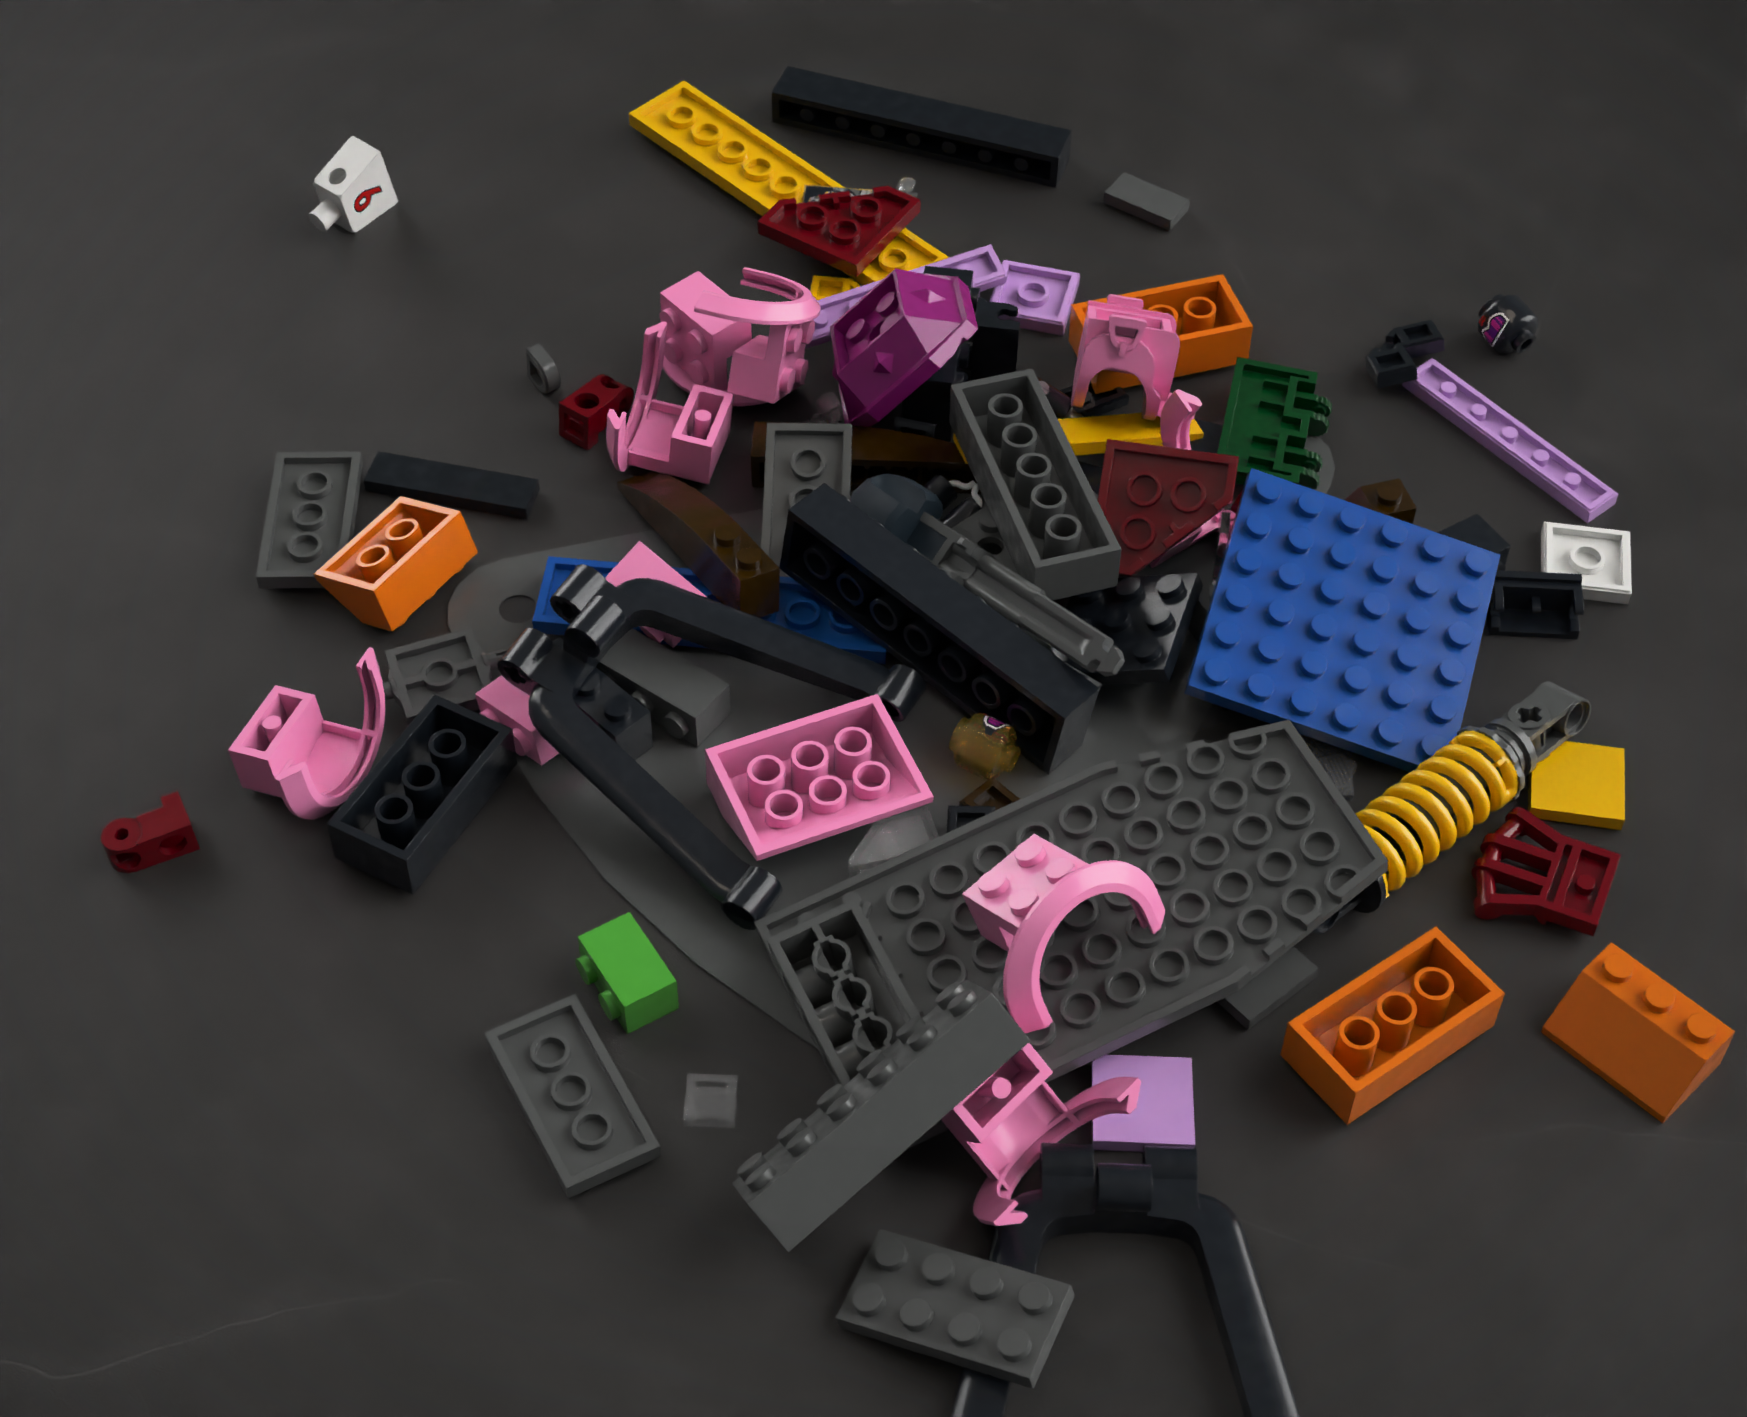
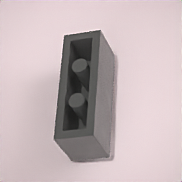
M634 628L619 639L596 666L648 709L651 713V720L663 726L673 737L683 738L696 747L731 714L730 684Z

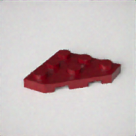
M890 186L873 187L872 194L851 196L850 191L818 195V201L798 204L795 198L779 200L757 221L758 234L857 277L920 213L921 200Z
M1107 439L1098 503L1122 549L1119 576L1133 577L1233 503L1239 456Z

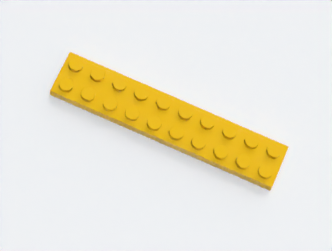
M686 81L680 82L629 113L630 126L761 216H764L779 200L795 198L797 204L804 203L806 186L846 189ZM904 228L857 277L846 274L860 284L866 285L884 279L895 268L909 271L949 257Z

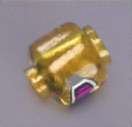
M985 713L974 714L969 719L966 717L962 718L954 729L949 742V750L953 752L955 764L959 768L984 780L996 779L1003 771L1010 773L1021 753V748L1015 746L1016 732L1014 728Z

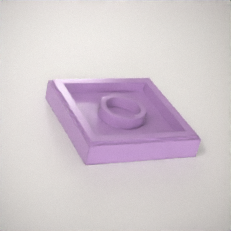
M1003 260L1002 266L1008 277L1005 284L994 287L989 302L1012 304L1018 308V315L1014 317L1001 315L998 318L1020 322V328L1063 336L1071 312V304L1074 302L1079 286L1080 273Z
M1106 1054L1091 1061V1087L1116 1077H1137L1141 1081L1137 1108L1130 1115L1112 1113L1091 1120V1137L1094 1150L1142 1152L1144 1145L1195 1147L1192 1058Z

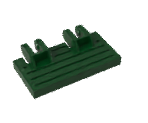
M1237 357L1217 454L1239 456L1236 484L1244 485L1250 469L1253 468L1317 490L1320 476L1317 474L1322 469L1323 458L1317 452L1315 453L1313 450L1310 452L1304 449L1307 436L1319 437L1327 433L1329 428L1327 416L1329 417L1332 411V403H1330L1327 397H1319L1314 394L1318 372Z

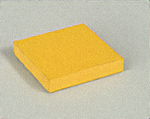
M1565 741L1552 751L1546 759L1538 762L1536 768L1529 774L1528 811L1543 820L1622 830L1625 822L1624 748Z

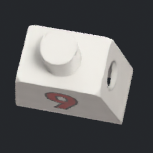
M352 135L315 177L313 184L321 203L308 214V217L312 224L322 232H325L336 223L353 233L358 232L393 207L398 200L381 152Z

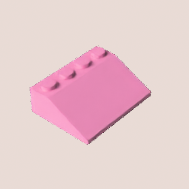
M878 694L705 749L707 785L723 818L756 861L932 803L934 800L932 792Z

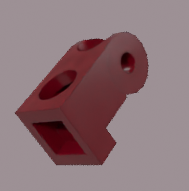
M606 374L597 375L559 402V436L586 450L591 449L598 443V434L607 427V414L610 409L615 410L619 418L622 412L628 413L633 403L634 390L627 385L615 381Z
M178 790L160 797L163 807L143 813L133 819L125 817L115 819L103 828L101 843L111 866L121 873L137 872L200 850Z

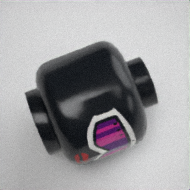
M1498 294L1481 307L1478 313L1480 317L1478 331L1495 351L1500 354H1508L1514 351L1522 353L1535 342L1536 336L1534 334L1538 328V317L1518 296Z

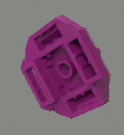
M895 268L830 326L835 358L832 376L839 385L844 424L871 427L879 422L935 374L955 354L957 348L978 330L969 287L957 276L915 273Z

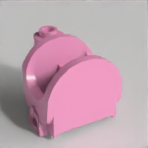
M1109 294L1107 296V303L1088 300L1075 368L1071 406L1083 408L1092 378L1102 370H1110L1135 375L1142 383V419L1154 421L1156 416L1161 417L1164 404L1173 394L1170 392L1180 349V338L1175 333L1177 327L1175 318L1167 313L1142 309L1144 302L1138 298Z

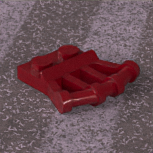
M1522 807L1513 808L1505 816V823L1494 833L1485 835L1480 846L1482 857L1476 859L1473 864L1471 875L1476 880L1478 896L1473 901L1475 915L1485 920L1495 919L1501 915L1535 916L1542 925L1549 921L1594 937L1621 854L1561 835ZM1527 835L1545 849L1516 840L1515 838ZM1507 858L1548 873L1544 877L1500 861ZM1499 883L1532 895L1497 894L1495 884Z

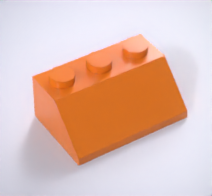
M400 496L314 573V576L329 593L362 623L393 632L396 628L402 626L408 617L425 601L431 599L436 594V591L454 574L460 572L464 565L478 553V550L461 511Z
M1611 942L1581 971L1543 1025L1541 1033L1661 1123H1664L1721 1064L1735 1031Z

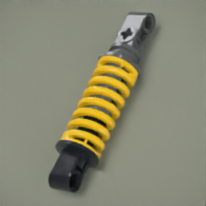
M1550 681L1543 682L1532 694L1511 707L1501 718L1493 719L1481 728L1471 725L1462 728L1457 732V736L1449 742V745L1438 749L1432 757L1424 760L1415 770L1404 775L1399 783L1387 788L1382 796L1373 799L1365 809L1356 812L1355 814L1387 858L1389 874L1384 873L1312 932L1315 934L1327 932L1336 921L1352 909L1361 913L1376 911L1383 905L1385 899L1390 896L1388 891L1392 892L1401 888L1406 878L1416 876L1421 871L1423 865L1434 862L1440 851H1446L1453 847L1457 838L1467 836L1472 830L1473 825L1483 823L1488 818L1490 812L1497 811L1507 803L1516 800L1519 797L1520 791L1525 787V777L1536 768L1537 763L1546 759L1552 751L1570 737L1577 735L1584 728L1591 712L1590 702Z

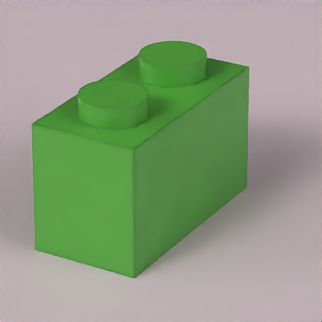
M630 912L578 936L580 957L575 959L579 974L587 985L595 984L600 992L598 998L604 1013L611 1021L617 1018L627 1034L679 1009L676 979Z

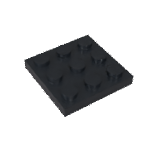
M1198 573L1118 578V584L1115 587L1070 597L1066 609L1110 637L1114 641L1113 645L1123 651L1125 662L1116 675L1105 677L1097 670L1092 673L1052 646L1050 650L1062 661L1100 682L1102 685L1170 682L1203 587L1202 581Z

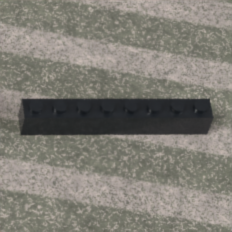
M791 66L785 68L771 92L772 122L1055 188L1070 158L1072 130Z

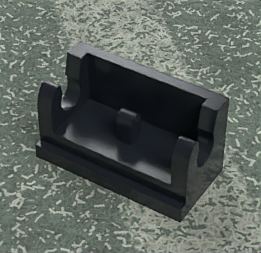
M978 298L975 314L978 330L973 334L971 381L1017 371L1020 322L998 318L1001 315L1017 316L1018 308L1007 303L988 302L987 298Z
M1497 570L1487 612L1489 635L1578 639L1580 633L1578 615H1584L1582 575Z

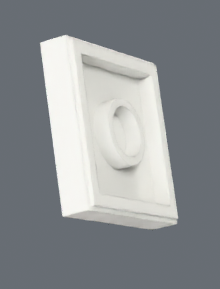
M1544 521L1541 530V572L1581 574L1583 599L1629 604L1632 595L1630 531Z

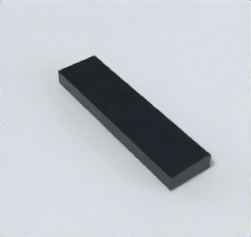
M380 451L377 452L364 479L366 491L522 519L528 518L540 490L539 479Z

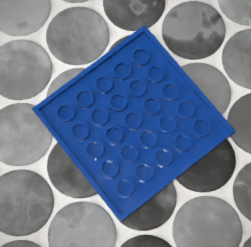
M1251 468L1246 477L1184 694L1270 724L1290 720L1301 735L1411 772L1421 762L1432 757L1438 749L1449 745V742L1457 736V732L1461 729L1500 554Z

